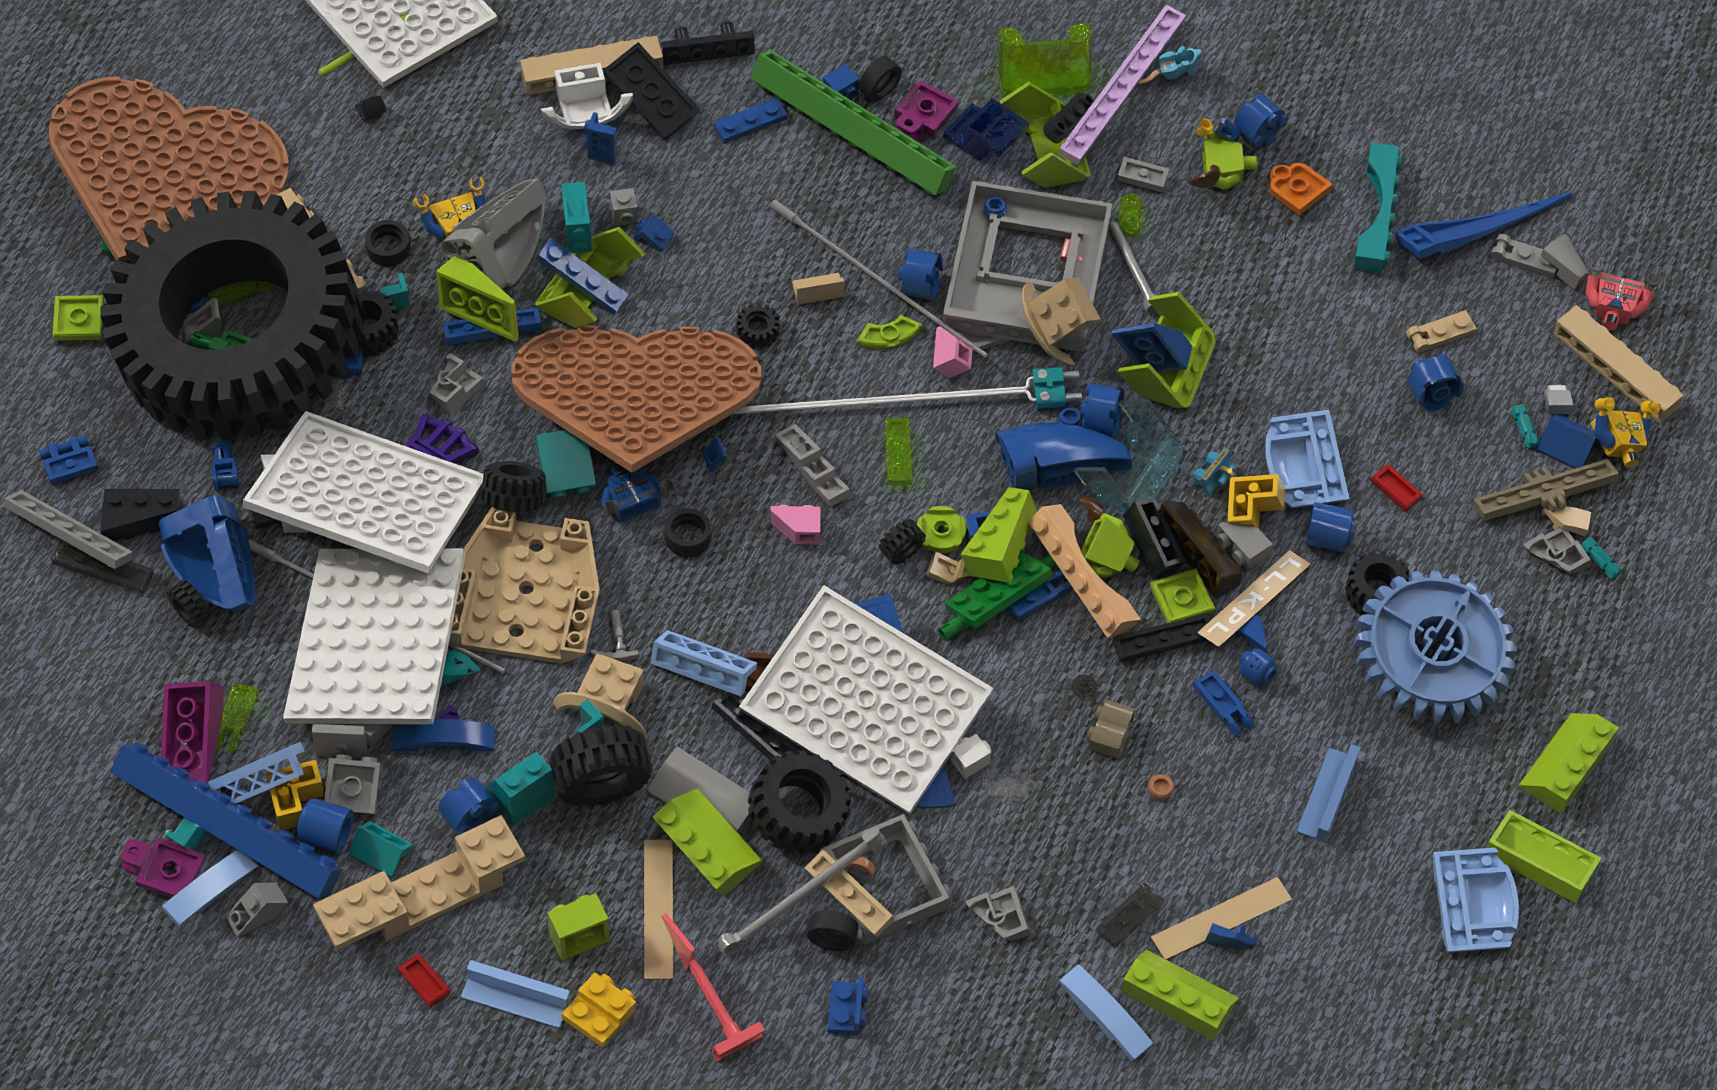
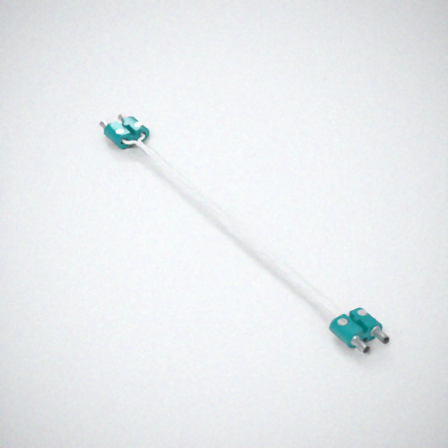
M1062 367L1032 369V377L1027 379L1026 386L744 406L733 414L1026 393L1029 400L1035 402L1036 409L1066 407V402L1082 401V393L1065 394V387L1063 385L1064 380L1079 379V371L1063 372ZM1031 380L1033 381V390L1035 392L1034 398L1026 390L1029 388Z

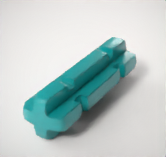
M1523 404L1513 407L1512 414L1514 419H1517L1516 424L1522 437L1525 438V445L1529 449L1535 448L1539 445L1540 440L1537 434L1534 433V426L1529 415L1526 414L1528 412Z
M1589 537L1584 540L1581 546L1587 554H1591L1589 557L1602 570H1606L1605 574L1610 579L1616 578L1620 574L1621 568L1615 562L1612 563L1613 559L1600 546H1596L1598 543L1593 538Z

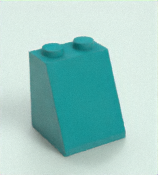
M567 430L536 435L535 447L540 470L546 475V496L552 495L553 499L566 497V492L576 491L577 494L591 492V488L595 487L596 482L589 445Z
M535 752L485 786L501 805L500 811L513 826L555 798L552 769L538 752Z

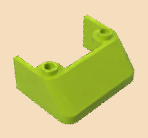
M1029 81L1000 100L1001 105L1015 113L1017 127L1022 131L1028 132L1033 142L1038 161L1022 171L1025 177L1044 188L1082 182L1090 177V170L1085 156L1079 165H1076L1058 154L1059 148L1067 137L1061 143L1056 144L1046 137L1043 130L1044 125L1066 104Z
M620 227L591 236L592 251L572 253L608 280L616 275L618 277L623 275L628 270V263L645 255L644 251ZM557 274L535 302V305L543 313L573 328L587 325L597 320L588 308L593 300Z
M1180 292L1151 296L1147 301L1160 315L1158 324L1181 331L1191 343L1192 348L1188 367L1184 370L1157 373L1150 364L1119 368L1118 373L1140 397L1177 409L1187 408L1192 403L1214 349L1215 335Z

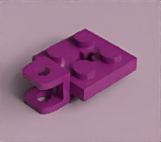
M919 80L895 109L894 115L899 117L896 127L902 133L912 135L911 138L917 142L924 135V131L934 136L959 107V100ZM930 106L931 110H924L922 107Z
M156 838L152 848L150 844L132 839L127 841L121 853V859L123 861V869L130 874L138 876L135 881L136 886L172 898L197 878L205 861V854L191 849L187 850L183 846L160 838ZM171 865L175 866L176 873L167 875L164 869L170 868Z

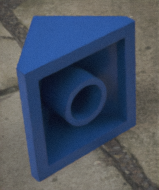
M1556 414L1551 417L1536 451L1576 469L1584 466L1598 439L1595 437L1593 430L1560 414Z

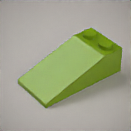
M453 256L436 270L440 309L516 342L519 340L515 301L474 264Z

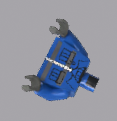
M617 463L611 467L613 476L607 479L608 487L603 490L601 508L604 510L605 518L609 517V514L615 513L616 520L620 523L661 507L660 493H662L663 497H666L667 491H676V488L671 478L660 480L649 473H644L641 468L630 472Z

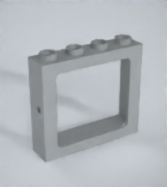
M904 814L874 827H877L886 838L887 845L895 841L902 843L932 900L894 916L895 920L878 937L845 908L848 915L859 924L858 934L864 945L949 909L950 890L946 884L942 885L939 880L940 874L935 863H930L927 858L928 851L923 842L919 843L912 821L908 822ZM871 828L821 848L820 852L824 850L837 861L864 842L861 835Z

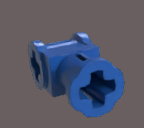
M219 441L211 446V452L215 457V460H212L214 490H218L219 487L233 485L235 488L239 487L237 466L235 465L234 457L232 458L233 444L227 441Z

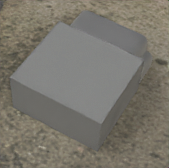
M1547 386V389L1544 390L1547 414H1572L1573 402L1571 392L1567 389V386Z

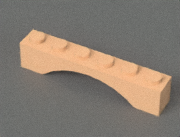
M1061 504L1041 507L1028 523L1107 638L1129 633L1141 620L1129 601L1110 588L1087 563L1076 541L1074 522Z

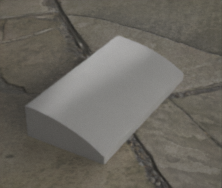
M678 746L666 759L647 789L649 794L667 804L671 799L698 788L738 834L752 819L748 811L750 807L748 803L750 792Z

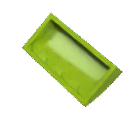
M1511 810L1508 811L1487 845V848L1497 849L1499 853L1496 855L1504 865L1507 864L1510 869L1574 903H1577L1602 859Z

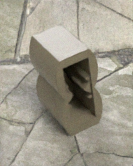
M1107 699L1103 706L1099 705L1094 719L1097 720L1095 727L1090 726L1086 738L1087 741H1090L1089 750L1118 759L1133 723L1135 708Z

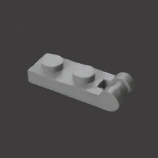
M1499 234L1495 241L1496 247L1491 252L1493 259L1554 278L1557 267L1541 256L1543 249L1512 240L1506 234Z

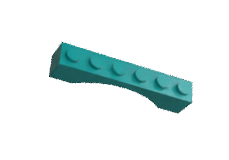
M1371 142L1366 175L1372 181L1377 191L1380 212L1369 229L1358 237L1353 269L1382 273L1383 265H1388L1390 251L1386 250V245L1391 246L1393 232L1388 231L1389 226L1393 227L1395 213L1391 212V207H1396L1397 194L1393 193V190L1398 189L1400 175H1396V170H1400L1402 156H1398L1399 146Z

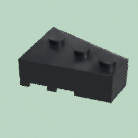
M104 489L101 535L112 541H117L127 538V540L135 538V535L146 532L154 533L160 531L159 521L182 509L180 490Z

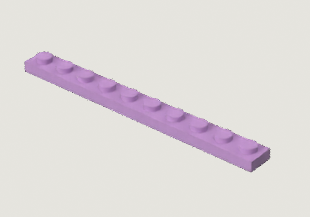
M1167 4L1059 148V155L1079 165L1182 25L1186 17L1185 14Z

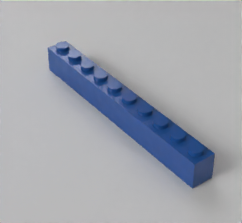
M138 742L122 745L110 770L112 774L193 823L198 824L206 831L313 896L323 898L331 894L342 871V868L335 865L336 861L325 855L320 856L314 852L315 849L311 845L295 841L291 833L284 830L279 831L272 827L273 823L271 821L252 815V811L248 807L232 803L228 795L221 792L216 793L209 789L210 785L208 783L189 777L188 771L180 767L171 766L168 764L169 760L163 756L151 754L145 745Z

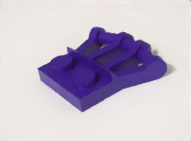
M424 413L421 416L415 435L404 445L454 464L466 458H473L480 451L476 444L471 443L465 430L462 428L457 429L448 419L439 420L431 418L430 415ZM427 427L435 428L436 430L423 441L422 437ZM448 434L451 436L438 450L433 447L443 435ZM457 443L462 445L463 449L447 456Z

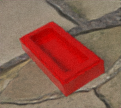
M1389 464L1371 477L1370 481L1404 512H1407L1423 499V494Z
M419 953L398 967V972L429 1008L451 994V990Z

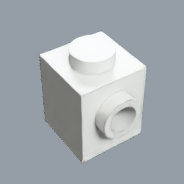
M975 734L970 738L965 737L960 740L950 756V761L966 779L990 764L992 751L989 744L985 740L982 741Z

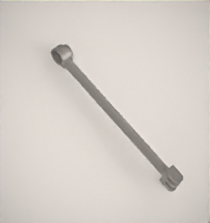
M873 827L861 835L864 842L739 933L731 934L728 932L721 935L718 939V947L724 956L728 957L738 952L741 946L745 944V940L870 849L875 854L885 847L887 840L877 827Z

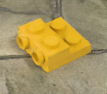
M594 972L578 990V996L561 1013V1019L603 1048L636 1011L635 997L628 989L624 988L621 991L615 987L614 981L608 975L602 974L600 976Z

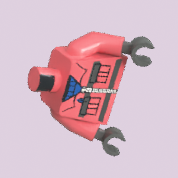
M1593 258L1589 260L1588 267L1591 270V274H1588L1586 296L1591 307L1595 308V316L1604 319L1603 326L1608 330H1615L1618 323L1627 325L1631 318H1637L1648 310L1655 294L1653 290L1661 283V276H1659L1656 283H1651L1649 279L1652 276V272H1650L1646 278L1648 286L1644 288L1645 283L1603 272L1599 276L1598 271L1604 266L1603 259H1600L1599 268L1592 266Z

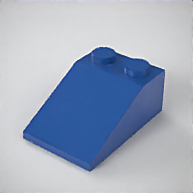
M1156 323L1112 330L1111 334L1136 365L1150 364L1157 373L1187 369L1192 345L1181 331Z

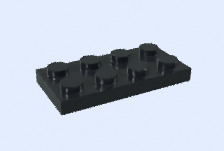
M639 42L603 69V74L621 94L633 93L631 105L664 141L700 112L696 104Z

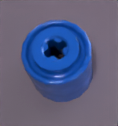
M1314 502L1307 528L1305 545L1344 553L1346 547L1350 546L1355 525L1354 511Z
M312 798L302 809L298 820V841L340 854L352 830L353 810Z

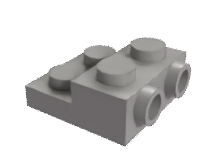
M337 754L336 758H329L324 801L352 809L354 813L376 815L383 765L377 763V758L362 757V761L352 760V756Z

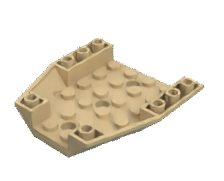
M491 507L464 547L466 557L449 641L467 650L559 664L584 656L600 591L589 521L565 518L563 528L520 522L517 521L516 512L503 511ZM533 544H541L543 549L539 552H534L530 550V547ZM523 586H531L534 589L529 594L520 592ZM519 628L523 630V634L519 637H514L510 635V631Z

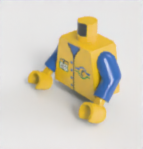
M480 177L481 186L476 188L473 186L471 178L469 186L475 195L469 192L429 205V210L427 208L429 204V197L422 194L424 205H420L417 198H414L413 206L421 210L420 216L427 231L438 239L445 240L453 233L452 228L486 204L485 195L481 191L484 185L483 179Z
M1612 397L1599 398L1595 402V407L1599 414L1590 422L1595 437L1601 443L1606 455L1609 457H1622L1625 467L1637 465L1639 463L1637 454L1647 446L1648 432L1652 422L1650 419L1651 414H1657L1660 411V403H1652L1651 400L1644 401L1641 404V411L1644 415L1641 417L1640 412L1613 411L1615 401Z

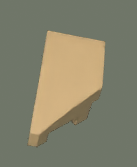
M1558 505L1557 510L1552 512L1547 506H1544L1541 510L1543 516L1547 515L1554 523V530L1561 527V529L1573 533L1586 535L1591 512L1567 506L1560 509Z
M936 551L932 555L926 576L950 585L969 577V573L963 559L957 562Z

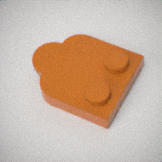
M1294 163L1289 167L1278 165L1270 173L1271 195L1299 216L1332 191V183L1303 163Z

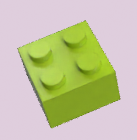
M596 893L580 896L572 903L558 905L547 912L549 935L562 961L610 942L609 919Z

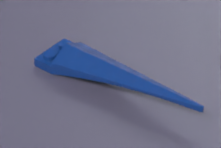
M1566 192L1538 202L1495 213L1456 220L1413 224L1396 231V240L1419 259L1427 258L1431 255H1442L1572 198V192Z

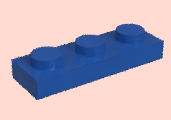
M776 97L715 121L714 128L725 144L786 120L787 113Z

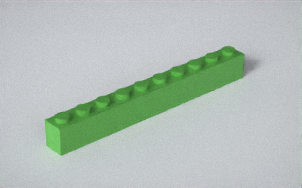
M772 50L759 54L750 79L757 82L756 84L760 88L773 92L778 99L792 104L795 110L811 116L814 122L830 128L833 134L849 140L848 142L852 146L863 149L873 159H879L890 170L898 171L904 175L905 179L909 182L917 183L928 194L937 195L947 191L957 166Z

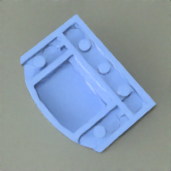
M1323 410L1273 417L1270 421L1271 426L1265 441L1266 463L1269 475L1278 474L1283 482L1287 505L1294 509L1313 506L1314 502L1330 504L1349 501L1330 411Z
M1496 848L1433 852L1434 882H1436L1443 928L1442 935L1447 953L1509 948L1512 943L1511 939L1517 929L1519 917L1518 894L1508 865H1504L1496 855L1499 853Z

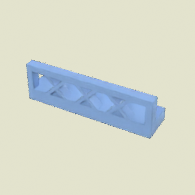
M669 630L656 639L653 644L651 664L738 696L745 693L747 677L757 667V662Z
M301 742L213 779L208 784L210 789L216 793L221 792L220 788L223 786L233 790L230 801L236 804L303 775L304 773L296 755L305 750ZM285 759L289 760L294 772L290 775L280 770ZM263 769L273 773L270 783L260 779ZM243 778L253 782L250 792L240 788Z

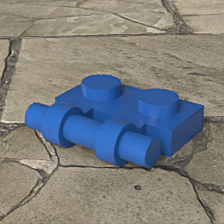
M86 435L79 438L76 436L71 437L69 441L57 445L52 443L47 445V448L39 450L41 459L51 457L43 460L51 485L98 471L91 446L80 448L89 445ZM70 450H73V451H71V452H68V453H65V454H62V455H59V454H60V453H63V452H67V451H70Z

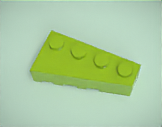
M1009 487L962 551L961 557L969 576L1011 583L1013 568H1017L1019 563L1018 555L1020 550H1024L1026 544L1025 537L1030 534L1032 529L1028 522L1038 512L1029 490Z

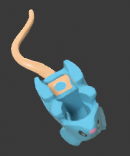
M1182 46L1178 49L1177 53L1173 51L1164 53L1159 57L1160 68L1153 71L1148 78L1140 80L1139 83H1147L1158 75H1163L1168 80H1175L1185 72L1190 76L1194 75L1202 57V50L1185 49Z

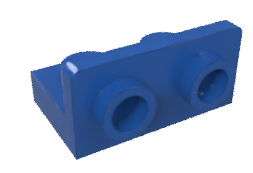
M593 112L591 119H587L584 126V133L587 134L584 148L587 149L588 158L615 164L617 159V128L598 124V113Z
M858 977V983L832 981L827 1033L859 1035L860 1026H865L866 1011L861 1010L862 1002H867L868 987L863 986L864 977Z

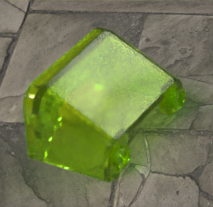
M1078 23L1071 26L1069 29V39L1023 42L1021 32L1015 28H998L995 63L1000 93L1006 97L1028 81L1052 96L1071 95L1080 92L1086 93L1089 91L1092 81L1091 23Z

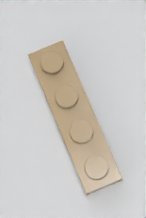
M822 850L805 869L813 877H816L836 861ZM844 869L822 884L876 937L895 920L894 916Z

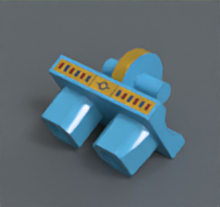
M1224 448L1221 453L1211 451L1206 457V465L1209 468L1207 470L1197 468L1193 473L1195 483L1202 486L1205 494L1208 496H1212L1219 486H1223L1225 483L1230 485V478L1237 477L1234 473L1236 467L1230 458L1231 451Z

